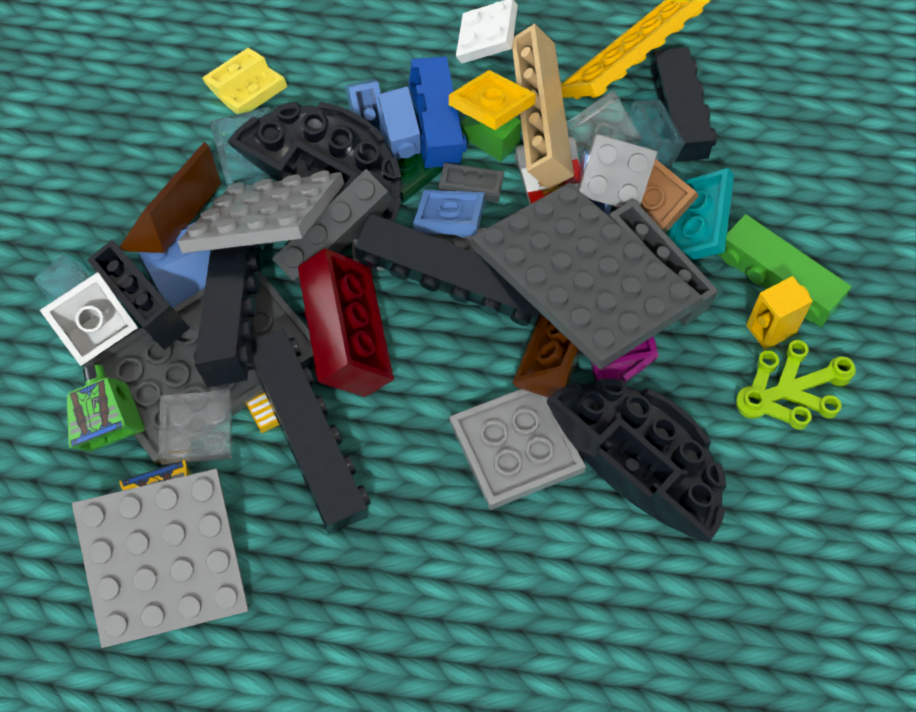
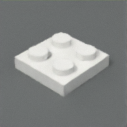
M504 0L463 13L456 51V58L461 64L512 49L518 9L515 0Z

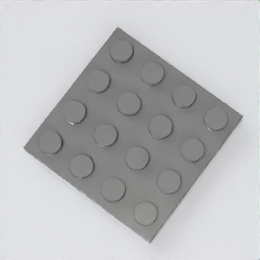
M320 171L310 177L301 178L300 175H291L282 181L272 182L271 179H263L253 185L244 186V183L232 184L226 188L221 197L213 201L214 204L208 210L201 213V217L195 224L187 228V232L177 241L182 253L302 239L344 185L341 172L329 174V171Z
M218 469L72 503L101 648L249 611Z

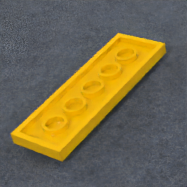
M664 0L561 83L563 98L573 97L574 99H579L583 96L596 98L604 94L611 82L623 78L627 74L626 70L644 61L647 58L646 54L650 50L662 46L666 42L665 38L683 29L685 26L684 22L701 14L703 7L711 0Z

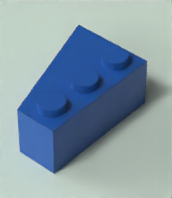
M447 56L411 59L408 89L420 131L421 156L424 167H443L444 163L460 165L462 152L467 150V141L465 134H462L457 109L449 106V94L454 91Z

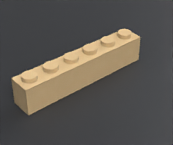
M533 24L513 37L512 50L516 83L536 93L535 104L520 113L527 172L546 188L551 189L573 177L574 171L555 43L536 24Z

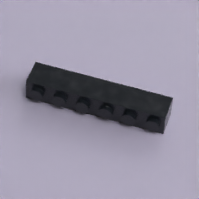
M371 213L369 214L355 246L356 258L360 259L359 262L372 269L381 267L388 270L392 276L401 280L410 278L420 282V286L429 291H444L449 293L450 297L458 302H473L480 305V308L487 313L496 315L499 312L510 316V319L516 324L536 326L540 312L479 254Z
M264 243L210 250L194 364L207 388L248 380L249 365L253 364L251 341L255 340L256 337L253 320L258 315L255 299L256 294L260 292L258 272L262 271L260 251L264 250Z
M284 328L252 340V366L328 535L367 518L366 506L371 504L364 486L357 487L352 475L356 474L354 464L349 454L343 456L338 446L342 443L340 434L335 424L329 426L324 415L328 414V409L322 396L314 395L311 385L315 384L307 365L301 367L297 358L301 356V352L295 338L288 339Z

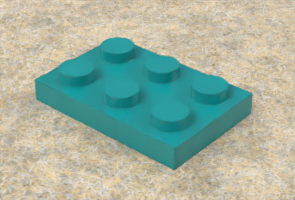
M729 168L684 181L698 193L699 197L666 232V235L690 261L725 252L734 174Z

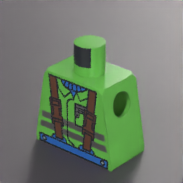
M92 365L84 368L82 371L85 386L75 389L67 395L69 448L92 452L145 431L128 385L124 381L110 377L106 378L102 365Z

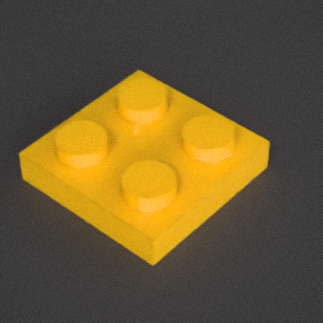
M488 70L449 94V106L496 130L533 106L536 93Z

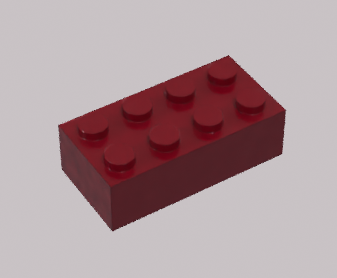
M324 248L298 266L300 287L316 367L315 372L319 383L366 397L394 381L371 268Z

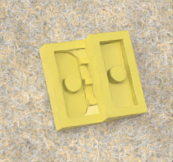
M250 48L245 49L202 77L210 90L241 118L288 87L285 78L270 69L266 64L265 58Z

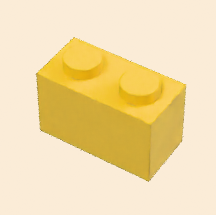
M791 276L760 292L746 327L763 349L767 350L797 334L813 300L810 298L808 290Z

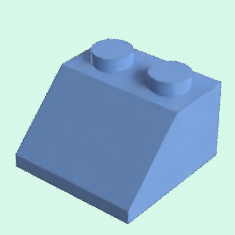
M196 222L181 230L180 235L165 253L138 252L153 286L172 307L177 306L204 289L206 285L210 250L182 253L177 242L187 232V228Z

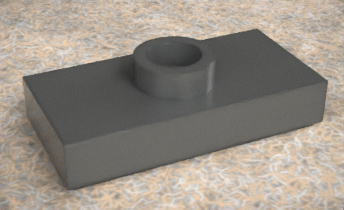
M444 163L438 190L485 192V201L499 203L504 171Z

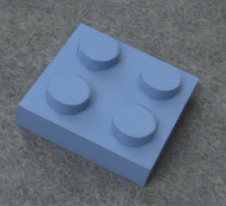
M424 190L413 222L414 230L429 236L447 234L468 237L476 235L485 206V192Z

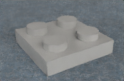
M595 133L578 190L588 199L616 207H621L633 199L640 206L658 151Z

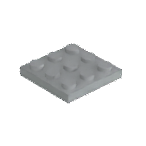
M520 389L449 416V423L490 510L585 472L586 466L578 450L569 441L554 418L546 402L547 397Z

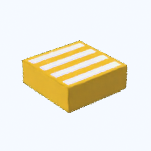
M265 393L246 403L261 434L279 425Z

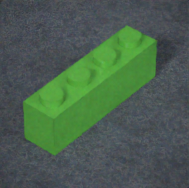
M747 214L727 233L725 252L717 254L726 264L734 266L747 275L753 283L761 285L765 289L793 276L800 285L808 290L810 298L813 300L805 319L814 322L820 327L842 305L852 287Z

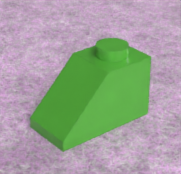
M467 116L460 122L462 134H465L466 140L500 162L520 143L521 120L516 117L496 130L470 116Z

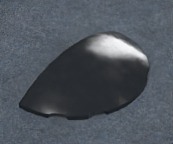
M298 102L285 103L275 106L273 112L260 118L252 117L239 127L227 141L244 158L276 181H282L291 175H300L303 178L310 177L320 171H329V174L341 172L344 185L332 201L367 169L388 190L394 200L379 217L392 222L396 221L401 204V173L396 156H392L385 144L384 136L376 127L346 108L320 102L318 106H301Z
M604 378L599 379L596 384L582 386L580 382H575L556 391L547 399L546 402L554 418L569 441L594 471L614 490L633 505L665 525L707 543L712 540L723 521L726 507H722V492L726 488L725 474L722 464L715 463L708 449L711 444L710 439L696 421L681 407L649 388L638 391L625 387L623 380Z

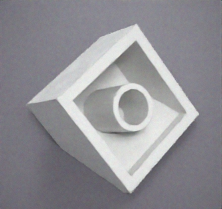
M98 272L40 310L80 366L138 328Z

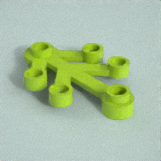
M794 340L786 350L787 360L778 385L765 390L770 373L774 372L779 364V357L773 351H764L757 360L758 370L752 386L740 390L736 398V406L739 412L746 418L755 419L766 414L789 423L795 429H805L812 418L811 412L807 408L819 412L825 418L831 419L837 416L842 404L835 396L827 395L824 398H820L804 391L827 382L836 386L849 384L856 372L855 365L847 357H836L831 360L827 368L795 379L800 362L806 358L809 348L805 342ZM792 349H799L802 354H796ZM763 359L771 360L773 365L765 364ZM838 366L845 368L847 371L840 370ZM749 398L756 399L759 404L751 403ZM785 399L801 406L791 410L774 402ZM825 404L833 405L835 410L827 409ZM798 414L803 416L805 418V421H798L795 418V415Z

